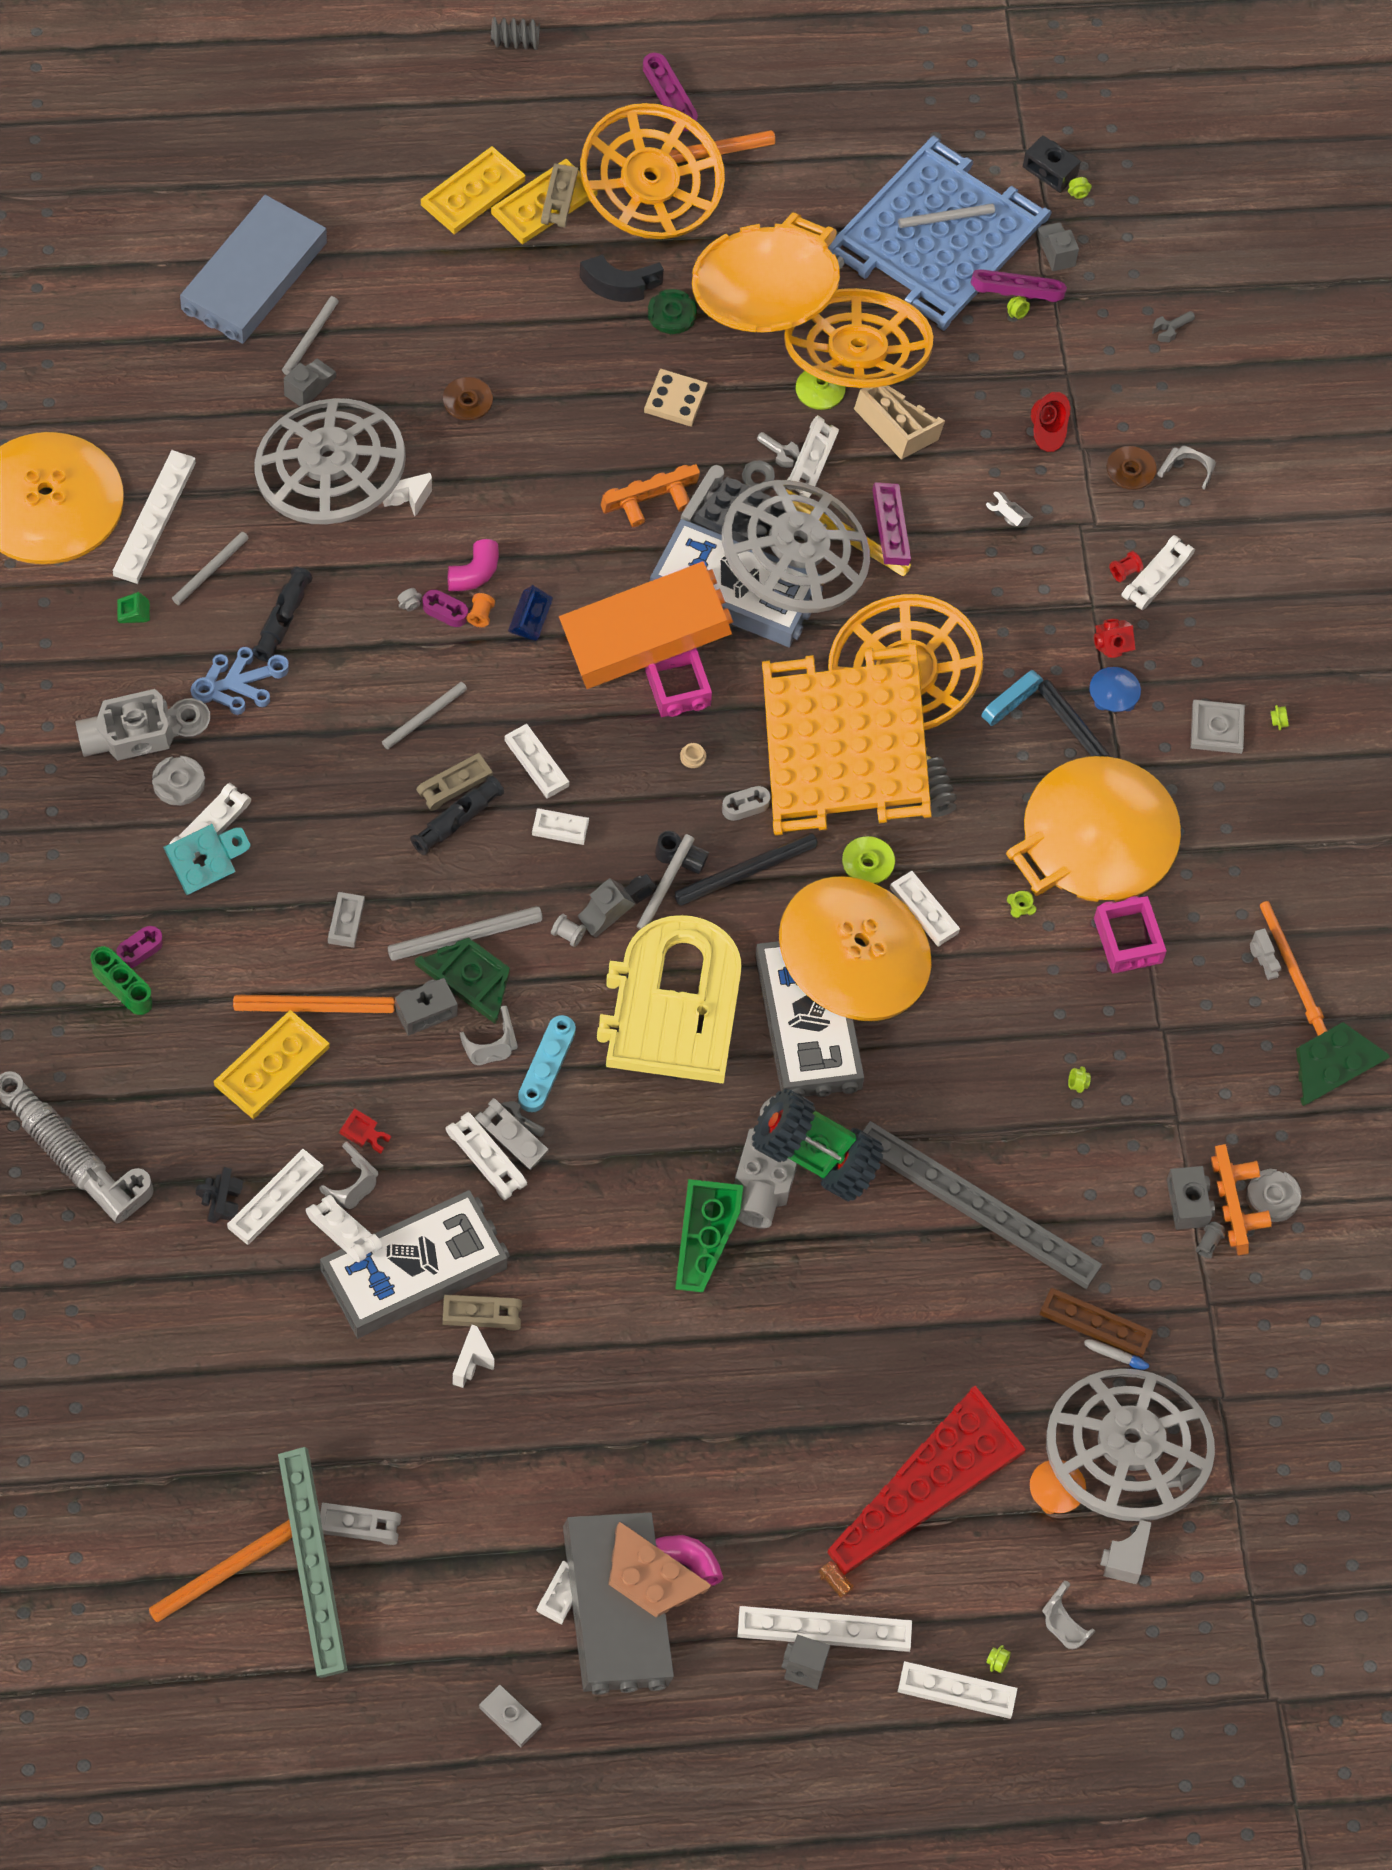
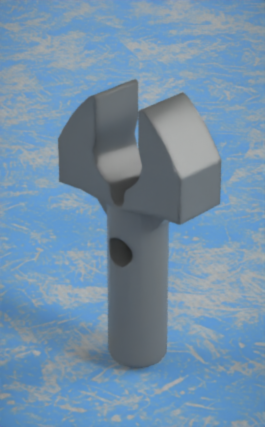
M1189 311L1172 321H1166L1161 316L1156 319L1152 334L1161 329L1167 330L1159 334L1157 341L1171 342L1176 337L1177 333L1175 330L1193 321L1195 315L1192 311Z
M515 1101L501 1103L532 1134L538 1137L544 1135V1127L521 1116L520 1104ZM496 1114V1119L499 1123L502 1120V1118L498 1114Z

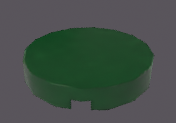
M677 289L660 291L658 295L650 299L648 305L649 321L654 328L667 334H680L689 330L694 325L697 317L695 301H692L687 293Z

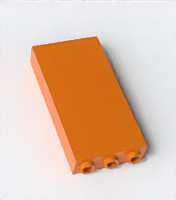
M704 561L559 616L586 689L732 634L729 624L733 623L728 608L723 610L721 604L725 603L724 597L720 589L715 590L713 585L717 584L716 577L712 569L707 571Z

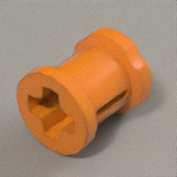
M477 593L472 598L473 607L467 615V621L476 627H486L489 625L490 619L488 616L490 610L495 605V600L487 594Z

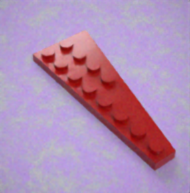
M976 1385L970 1389L969 1393L953 1408V1411L936 1427L930 1437L919 1446L897 1471V1474L880 1490L875 1499L864 1508L860 1516L828 1549V1555L844 1575L1025 1453L1026 1449Z

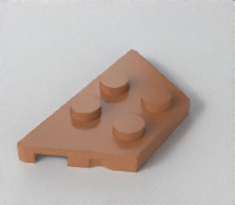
M619 1522L615 1529L616 1537L612 1553V1569L609 1577V1585L655 1617L709 1590L711 1584Z

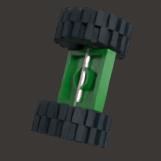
M785 1088L782 1092H777L776 1098L772 1097L769 1100L770 1104L768 1106L765 1105L762 1116L759 1115L757 1119L759 1122L754 1127L753 1131L755 1134L752 1135V1140L754 1141L752 1146L755 1147L754 1149L777 1162H784L789 1158L820 1176L822 1180L820 1183L824 1189L846 1201H853L856 1199V1196L860 1197L863 1194V1189L867 1190L870 1186V1180H874L875 1172L881 1166L879 1161L883 1159L881 1152L884 1150L883 1146H881L882 1143L858 1128H851L850 1131L815 1111L813 1102L790 1089Z

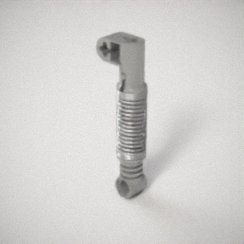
M9 1071L0 1075V1100L2 1103L9 1106L22 1121L24 1130L34 1138L38 1145H41V1148L47 1152V1155H50V1158L56 1162V1165L60 1166V1169H63V1172H66L69 1179H72V1182L79 1189L86 1190L115 1223H120L127 1219L152 1197V1181L145 1170L139 1168L132 1169L115 1182L105 1171L106 1166L100 1158L92 1152L85 1142H82V1139L76 1135L73 1129L60 1118V1115L48 1103L39 1101V1098L27 1087L19 1074ZM12 1085L17 1086V1089L14 1092H5L7 1087ZM135 1184H138L139 1186H142V1185H143V1187H142V1188H139V1187H137V1186L134 1187V1185H135ZM127 1189L131 1194L134 1193L135 1197L131 1199L124 1190Z

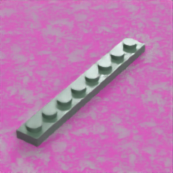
M303 1447L280 1453L278 1458L317 1677L323 1678L346 1672L348 1669L309 1450Z

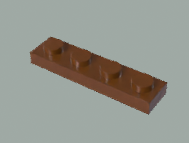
M1050 1288L1039 1314L1127 1353L1137 1355L1141 1359L1154 1332L1054 1288Z

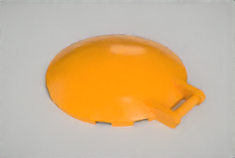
M793 212L783 224H775V227L760 228V224L742 227L740 232L730 236L727 234L722 235L703 250L694 265L692 289L697 303L707 315L717 322L742 331L774 332L789 329L809 321L829 305L839 286L840 271L838 260L835 254H832L828 249V246L836 237L837 230L829 226L825 228L801 218V215Z
M1092 756L1079 758L1057 767L1037 785L1025 811V840L1010 848L1006 855L1010 861L1014 860L1032 886L1031 891L1035 896L1057 886L1061 890L1064 888L1076 894L1078 898L1089 901H1123L1129 897L1139 896L1147 892L1168 873L1177 856L1180 845V819L1177 808L1168 791L1145 769L1131 762L1113 757ZM1025 853L1032 859L1044 876V879L1040 880L1024 858L1023 855Z

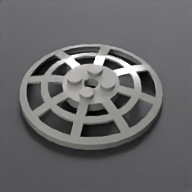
M325 399L308 403L292 410L280 418L268 430L257 449L254 462L255 476L259 490L265 500L284 516L309 524L341 523L368 513L380 505L393 492L404 472L406 453L400 430L385 412L373 405L358 400ZM338 406H349L374 414L362 419L351 413L337 411ZM327 407L326 412L311 415L298 423L292 420L306 412ZM325 418L323 428L311 432L303 427L313 421ZM336 418H343L356 424L345 430L335 427ZM384 420L393 432L396 449L381 447L378 434L372 425ZM282 427L289 429L280 440L277 451L262 456L266 445L273 435ZM366 430L371 437L373 446L357 445L354 436ZM293 434L303 438L297 449L284 450ZM327 451H333V452H334V453H333L331 456H329V457H324V456H322L323 453H325V452H327ZM359 455H371L369 464L360 473L355 468ZM380 456L395 458V464L390 475L377 490L368 478L371 477L377 468ZM298 458L300 468L290 477L285 470L283 460ZM276 462L279 476L285 483L276 494L269 489L262 473L263 465ZM307 475L314 480L320 481V489L306 487L299 484V482ZM346 475L353 479L342 486L331 488V481L340 479ZM359 486L369 495L368 498L355 505L330 511V497L346 494ZM292 490L305 496L320 498V512L298 509L286 504L283 500Z
M791 480L762 482L741 493L731 504L724 518L722 546L730 568L748 590L776 607L801 613H819L832 610L853 598L868 574L870 549L861 524L842 502L818 487ZM774 488L778 495L765 500L757 508L742 503L751 494L764 489ZM785 488L803 490L821 499L817 502L805 496L789 495ZM792 501L802 502L815 508L810 514L796 511ZM782 502L786 513L778 518L765 512L767 508ZM829 504L837 508L849 520L855 531L846 530L840 519L827 508ZM736 511L751 516L748 524V540L734 544L732 524ZM823 513L834 522L838 530L826 529L819 521ZM758 519L772 525L769 536L757 538L756 526ZM794 536L803 538L805 543L797 542ZM830 540L843 541L842 558H839L829 550ZM850 540L859 541L862 545L864 559L859 575L847 564L851 553ZM771 547L774 554L780 559L777 565H774L765 556L761 548ZM752 550L759 563L771 573L764 585L756 580L739 559V553ZM824 558L835 566L829 573L818 576L816 565L820 564ZM788 565L796 568H806L808 577L796 576L785 572ZM841 573L853 582L841 594L823 599L820 585L834 580ZM779 579L795 585L810 586L812 600L793 599L773 591Z
M1137 1369L1105 1370L1076 1382L1064 1392L1056 1403L1050 1415L1046 1433V1450L1049 1462L1056 1478L1065 1490L1092 1511L1123 1521L1156 1520L1172 1515L1186 1507L1205 1487L1212 1471L1215 1456V1443L1211 1425L1195 1399L1172 1381L1154 1373ZM1122 1376L1145 1379L1142 1388L1121 1386L1108 1389L1101 1379ZM1158 1383L1178 1394L1192 1409L1180 1412L1168 1399L1153 1392L1155 1384ZM1090 1384L1098 1393L1083 1405L1078 1415L1061 1413L1069 1398L1085 1385ZM1119 1394L1140 1395L1136 1406L1121 1407L1114 1395ZM1150 1399L1163 1405L1171 1412V1415L1158 1418L1147 1410ZM1102 1400L1111 1411L1103 1420L1086 1417L1089 1411ZM1196 1419L1201 1420L1207 1438L1206 1459L1190 1451L1191 1435L1186 1422ZM1057 1423L1074 1426L1073 1442L1077 1456L1065 1463H1062L1057 1449ZM1179 1425L1182 1434V1447L1166 1441V1428ZM1082 1427L1099 1431L1098 1445L1088 1450L1085 1449L1082 1439ZM1129 1433L1135 1434L1139 1437V1441L1131 1443L1126 1440L1125 1435ZM1163 1452L1179 1458L1168 1472L1163 1475L1161 1474L1156 1463L1163 1455ZM1104 1455L1110 1463L1117 1466L1114 1477L1101 1470L1092 1460ZM1186 1462L1202 1469L1200 1476L1194 1484L1181 1496L1173 1499L1167 1483L1180 1474ZM1084 1465L1095 1478L1111 1486L1106 1502L1085 1491L1073 1480L1069 1473ZM1146 1469L1151 1480L1140 1482L1125 1480L1128 1470L1138 1471ZM1156 1489L1163 1503L1146 1508H1129L1117 1505L1121 1490L1140 1492Z

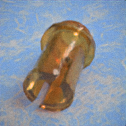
M829 1561L818 1571L821 1575L820 1579H825L841 1599L854 1588V1585L838 1569L839 1565L837 1563L834 1564L832 1561Z

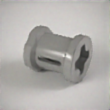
M561 914L554 923L551 934L563 937L570 942L571 946L576 947L585 934L586 926H579L568 920L565 914Z

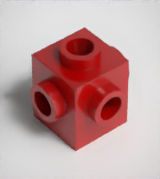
M1108 619L1103 621L1104 624L1096 625L1097 634H1094L1095 647L1107 657H1120L1123 655V652L1135 650L1133 625L1126 620Z

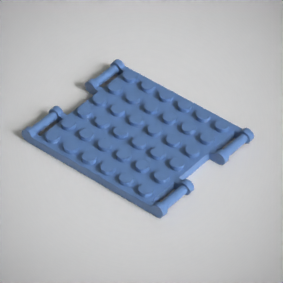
M932 136L845 226L828 246V249L832 254H835L836 258L839 256L844 258V263L856 270L858 275L864 279L877 267L912 290L904 301L910 303L924 316L935 322L938 328L945 331L951 321L978 293L971 285L973 272L978 269L998 272L1037 230V227L1047 222L1052 211L1046 207H1039L1019 194L1018 189L1010 186L1002 195L967 173L973 165V160L960 156L940 143L939 138ZM992 203L995 207V213L906 228H899L898 219ZM842 245L865 259L866 262L863 264L840 249ZM921 296L944 311L945 314L942 316L918 299Z

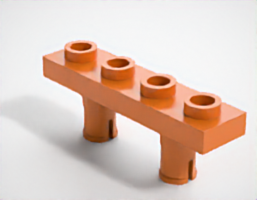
M697 464L692 466L683 465L675 469L674 472L668 474L658 473L650 480L644 482L637 480L630 483L628 487L610 489L602 497L601 508L604 514L624 508L631 527H637L645 522L638 503L671 493L677 510L682 512L690 502L684 487L696 484L700 471Z
M1226 1144L1215 1146V1156L1211 1157L1214 1173L1219 1172L1221 1180L1216 1181L1219 1197H1224L1226 1205L1222 1206L1225 1222L1230 1221L1232 1230L1228 1231L1230 1246H1236L1238 1256L1248 1254L1249 1243L1246 1234L1251 1230L1271 1227L1269 1210L1244 1215V1212L1241 1213L1235 1184L1236 1181L1259 1178L1258 1162L1233 1165V1163H1230Z

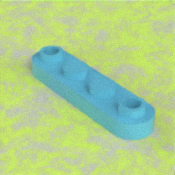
M556 1016L550 1021L519 1090L518 1103L527 1112H536L543 1108L574 1039L575 1023L567 1016ZM560 1025H564L567 1028L564 1030H560L557 1027ZM529 1093H535L537 1096L534 1098H530L527 1095Z

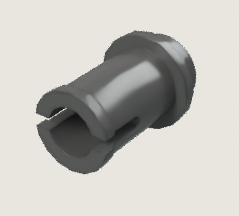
M1210 1222L1204 1228L1205 1234L1196 1248V1252H1199L1198 1254L1202 1257L1212 1258L1220 1239L1225 1237V1228L1217 1222Z

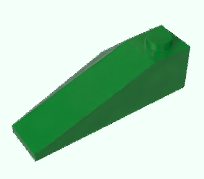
M688 1179L676 1290L704 1292L740 1215L743 1185Z

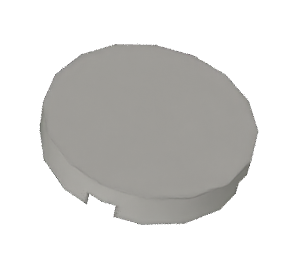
M180 756V758L168 757L161 761L153 771L152 785L155 794L162 801L170 805L189 804L199 798L204 790L205 776L203 769L196 760L187 756Z
M1277 1169L1260 1171V1177L1252 1178L1247 1187L1246 1200L1249 1208L1254 1213L1269 1210L1271 1222L1289 1219L1295 1214L1300 1205L1301 1189L1299 1184L1286 1172L1282 1173L1277 1171Z

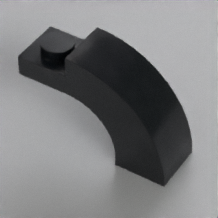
M599 255L580 262L579 277L591 291L601 297L619 302H633L643 300L645 290L654 289L663 284L664 269L659 262L637 270L623 271L614 268L606 261L603 255Z

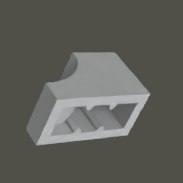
M1140 1520L1136 1531L1129 1538L1119 1542L1112 1540L1109 1550H1103L1100 1563L1101 1566H1105L1103 1576L1137 1584L1141 1575L1151 1522Z

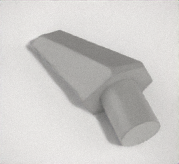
M1195 1466L1182 1470L1177 1477L1167 1483L1168 1488L1179 1487L1181 1491H1184L1197 1480L1202 1469Z

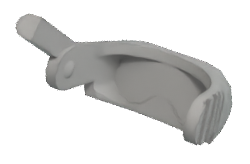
M1187 446L1174 447L1157 475L1162 478L1166 472L1170 471L1176 460L1184 458L1196 459L1207 469L1208 474L1202 486L1203 489H1206L1216 465L1215 460Z
M501 1006L500 1008L503 1017L504 1035L498 1041L487 1045L474 1044L466 1038L464 1032H460L463 1047L474 1065H483L507 1059L511 1051L517 1049L518 1045L507 1006Z
M346 1141L342 1147L350 1154L352 1162L362 1170L360 1178L354 1185L344 1190H331L322 1185L320 1191L325 1196L331 1195L338 1205L352 1209L374 1189L378 1171Z
M1063 1581L1042 1612L1046 1615L1045 1622L1047 1628L1065 1647L1074 1650L1080 1648L1095 1633V1630L1092 1628L1087 1631L1080 1627L1064 1609L1062 1597L1071 1584L1068 1581Z

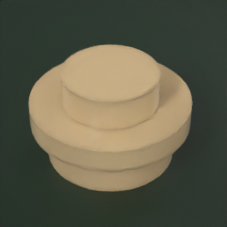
M689 743L682 748L680 760L688 768H698L705 763L706 752L701 745Z

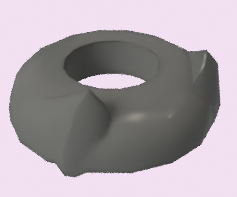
M760 460L746 464L742 473L743 482L749 487L758 484L751 479V475L755 472L764 474V482L775 479L773 467Z

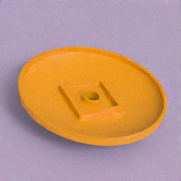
M57 432L28 434L0 446V553L26 563H62L91 552L113 532L123 509V485L114 463L101 449L82 438ZM42 488L52 489V492L47 495L39 493Z
M853 877L824 878L801 889L793 897L783 913L779 928V943L786 968L802 991L823 1008L849 1019L878 1021L904 1012L917 1001L924 991L931 971V952L924 929L910 909L898 897L881 886ZM854 938L862 939L866 946H860L855 942Z

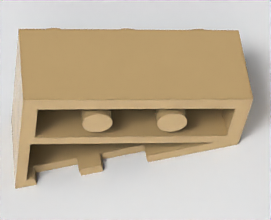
M890 386L860 389L854 410L900 459L939 440L945 420L940 417L937 419L924 412V407L912 405L904 400L905 396Z

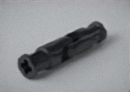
M293 567L291 569V577L288 583L283 586L276 606L273 607L260 632L261 638L258 644L252 648L253 656L261 661L268 662L274 656L273 653L277 645L282 643L294 617V611L300 606L304 598V590L307 584L312 582V574L304 568Z
M488 776L484 784L466 793L446 811L427 824V828L418 835H412L410 837L411 843L421 855H426L429 853L428 849L437 842H443L456 832L459 827L465 825L483 811L496 796H502L505 792L503 786L494 776ZM463 809H468L469 811L465 813Z

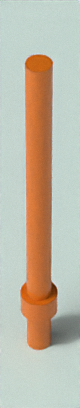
M1265 901L1260 904V908L1307 1010L1305 1015L1309 1024H1313L1319 1036L1327 1031L1323 1022L1324 1015L1312 998L1270 902Z

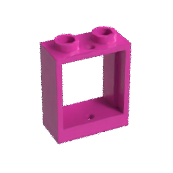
M696 648L644 667L661 717H674L682 712L699 711L711 706L712 691ZM692 664L700 690L666 697L658 672Z
M1133 896L1125 901L1116 903L1109 901L1097 906L1094 921L1112 974L1163 963L1166 948L1148 896L1140 898ZM1142 913L1152 944L1119 951L1109 919Z

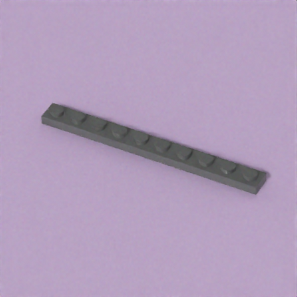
M870 1121L863 1130V1132L882 1143L881 1146H883L884 1150L881 1152L883 1159L880 1162L1083 1288L1087 1289L1102 1267L1100 1262Z

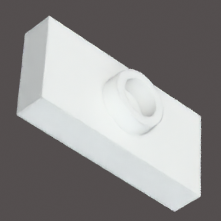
M537 808L532 835L584 845L589 818Z
M562 1561L536 1610L561 1625L573 1604L568 1564L565 1561Z

